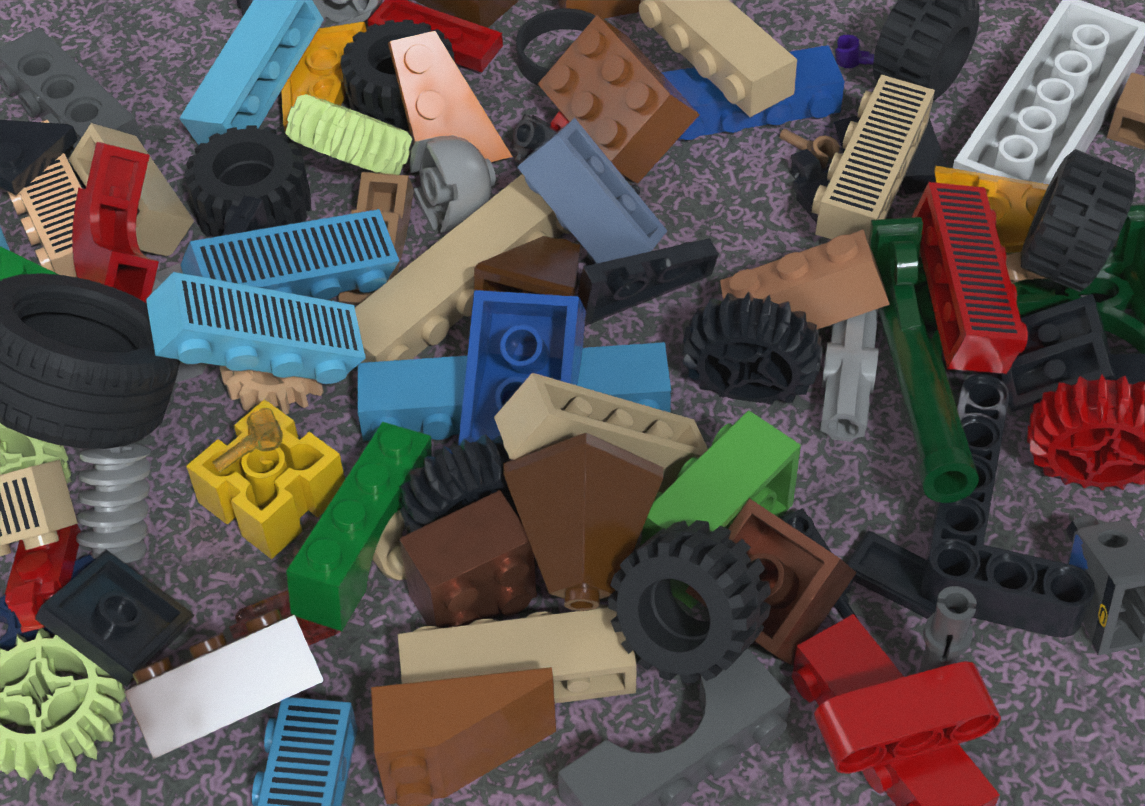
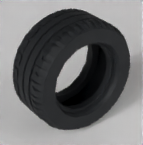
M44 273L20 274L0 280V423L28 437L52 444L88 449H108L127 446L142 440L161 425L175 385L180 361L179 359L155 356L147 303L114 287L66 275Z

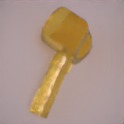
M262 408L251 413L247 419L250 435L241 439V442L212 461L219 472H222L255 449L263 452L272 451L281 445L283 433L271 409Z

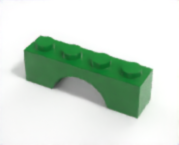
M386 422L381 423L286 570L291 614L301 619L343 631L366 592L370 566L380 537L392 516L401 509L398 501L403 496L401 486L411 480L410 471L416 468H423L425 466L424 458L432 457L430 435Z

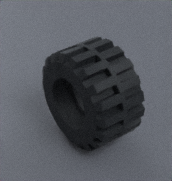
M898 0L891 10L877 41L873 60L874 80L878 82L880 76L885 75L935 90L934 102L952 85L969 56L979 25L980 5L978 0Z
M403 20V22L385 21L383 25L378 26L374 24L367 27L365 33L358 32L352 37L353 42L346 44L343 49L344 55L341 56L348 109L381 120L404 131H409L410 128L388 42L436 31L455 62L452 44L449 39H445L444 33L439 29L431 30V25L423 22L414 24L413 20Z
M247 125L246 129L237 130V127L227 129V133L222 135L216 133L208 137L209 142L200 143L194 149L196 155L189 156L186 163L188 170L185 171V181L197 224L200 225L201 231L206 237L211 235L212 237L222 236L225 231L224 220L228 208L231 205L239 206L244 195L263 199L268 228L305 222L308 218L306 211L311 210V194L304 158L298 144L292 143V140L285 133L277 135L276 129L265 127L261 130L257 128V125Z
M1077 149L1073 150L1059 165L1037 209L1021 251V268L1078 292L1083 291L1101 271L1121 232L1136 190L1135 173Z
M696 520L689 527L686 521L674 523L667 529H661L631 553L620 564L621 569L613 576L610 586L616 591L608 597V609L617 612V616L611 620L614 632H623L626 640L621 645L629 654L634 650L641 657L638 664L647 671L652 666L658 668L660 678L671 681L679 674L682 683H695L701 676L705 681L713 679L723 669L726 671L764 629L762 623L769 617L771 608L770 604L764 602L771 594L769 581H761L759 575L765 568L759 558L751 561L746 554L751 547L743 539L737 544L729 539L731 530L720 525L712 532L709 529V522ZM670 579L679 580L690 585L702 596L709 610L710 622L697 620L679 607L671 591Z

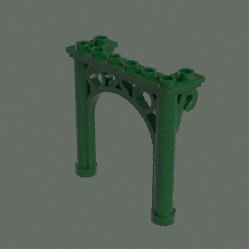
M1131 205L1121 232L1104 266L1094 281L1083 291L1078 292L1049 279L1034 278L1033 280L1026 279L1013 283L1017 290L1016 303L1020 318L1081 298L1080 295L1103 294L1111 298L1101 303L1097 302L1105 331L1122 338L1134 346L1141 354H1145V205ZM921 217L871 220L869 245L881 274L890 304L878 308V312L921 463L918 472L923 491L933 501L940 503L956 502L966 498L975 490L979 478L943 366L942 357L944 352L922 258L919 257L923 221ZM1006 252V255L1013 254V253H1017V252ZM1131 309L1135 318L1124 313L1125 310ZM925 323L928 326L937 328L933 337L930 339L928 336Z

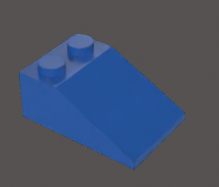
M474 290L458 446L464 438L470 443L477 441L485 434L491 440L501 436L494 416L531 373L573 385L578 384L586 310L579 297Z

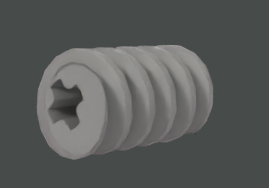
M132 443L127 446L108 449H85L80 452V459L82 461L96 464L93 469L81 471L79 473V480L83 483L95 485V489L85 490L78 494L79 502L94 506V509L79 512L77 515V521L80 524L93 527V530L78 533L76 542L79 545L92 548L90 555L93 559H97L106 550L124 563L139 560L146 554L147 546L142 539L147 535L148 526L143 519L147 517L149 505L144 498L149 494L150 485L144 478L149 475L151 464L145 457L150 455L152 449L145 445Z

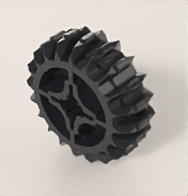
M749 291L744 298H737L731 293H727L723 301L710 298L706 307L697 308L695 315L690 319L689 326L685 329L682 354L684 356L683 364L689 368V377L694 380H700V389L714 390L718 393L719 397L767 403L769 405H772L776 400L793 403L796 395L807 394L809 386L815 383V378L819 374L822 346L821 338L817 334V325L806 321V312H792L789 301L781 304L772 302L770 294L764 299L754 298Z
M485 434L477 441L470 443L464 438L459 446L451 449L443 446V453L436 457L424 458L425 466L410 471L411 480L401 486L403 496L398 501L401 507L400 514L408 534L499 490L521 521L503 474L504 463L513 459L509 458L501 436L491 440Z

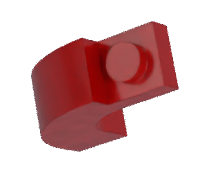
M96 142L86 189L78 188L74 209L72 249L77 278L114 287L147 303L146 299L152 293L159 261L144 256L140 251L136 236V218L150 155Z

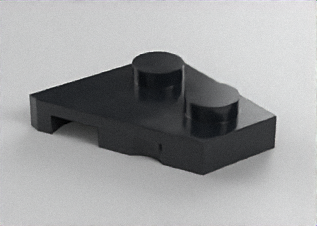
M0 120V187L17 195L78 141L74 127L69 124Z

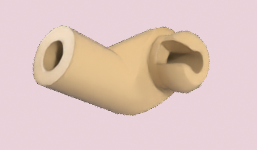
M399 510L386 525L372 559L383 575L396 581L406 580L399 542L405 524Z

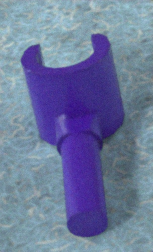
M842 35L838 37V48L835 49L837 65L843 68H854L859 64L873 65L874 54L868 51H861L859 39L856 36Z

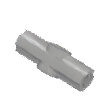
M878 309L832 324L831 343L827 342L822 387L825 388L820 431L828 434L833 440L851 442L855 438L865 436L870 406L869 396L873 394L879 349L874 348Z

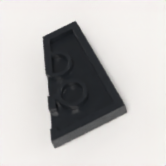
M711 239L685 242L673 247L583 266L577 297L580 298L586 310L585 326L711 276L719 255Z

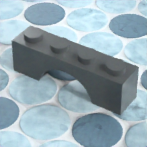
M747 648L726 671L723 669L717 677L705 681L701 676L699 704L703 719L697 730L685 742L663 752L638 753L623 749L605 740L558 771L559 797L566 806H681L694 793V786L706 777L712 775L715 779L725 776L736 767L741 760V753L756 743L761 747H765L779 738L787 727L791 696Z

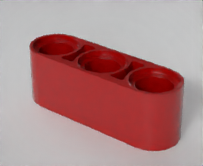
M967 661L953 663L843 693L823 702L814 712L815 720L837 772L845 774L860 772L979 738L991 732L1001 721V716L976 664Z

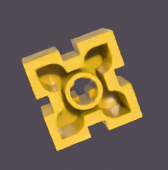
M264 399L234 425L237 435L236 439L229 445L217 439L186 467L198 503L227 525L236 517L242 537L270 559H273L302 532L299 519L307 511L319 517L326 510L343 484L345 476L341 457L337 451L311 432H308L299 440L294 420Z

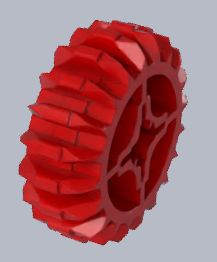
M1103 374L1099 380L1088 381L1079 376L1077 383L1074 385L1059 383L1056 392H1043L1041 402L1033 405V412L1030 415V426H1028L1027 441L1030 444V452L1033 455L1034 464L1043 467L1045 476H1060L1064 485L1074 482L1081 484L1083 488L1094 486L1099 487L1101 490L1112 486H1117L1124 490L1126 485L1132 482L1144 485L1145 381L1129 384L1126 376H1122L1117 380H1106Z

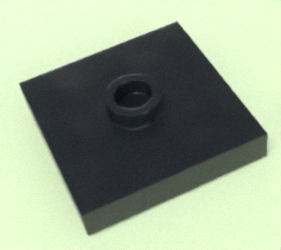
M106 550L40 607L35 620L124 686L128 687L135 680L132 674L136 670L151 664L184 632L195 615Z

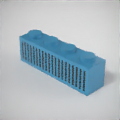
M377 209L190 241L180 266L183 274L329 300L344 291L359 289L360 292L366 293L379 289L387 283V280L399 263V258L381 211Z
M292 697L281 700L277 718H270L266 726L264 747L265 752L269 753L265 772L258 771L254 779L252 789L253 806H342L357 733V724L351 703Z

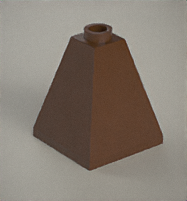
M542 236L479 262L474 268V290L576 296L580 245L566 239Z
M585 432L504 463L503 473L548 592L563 598L564 606L576 611L594 610L599 607V599L609 597L616 591L610 586L613 576L621 569L620 564L633 553L664 478V467Z

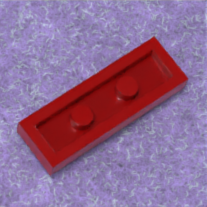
M385 0L368 19V27L374 24L378 26L383 25L385 21L394 20V22L413 20L414 24L422 22L431 25V30L439 29L444 33V38L449 39L451 42L455 64L481 73L503 47L502 32L408 0Z

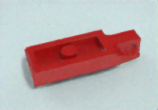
M78 524L57 530L59 541L25 550L23 540H19L5 590V603L8 604V609H11V612H15L21 624L22 633L45 628L44 625L35 620L40 607L71 581L79 544L76 542V536L81 532Z

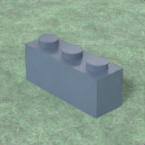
M575 118L517 166L524 175L530 189L541 195L556 213L560 225L571 232L586 249L587 255L593 264L650 252L667 232V229Z

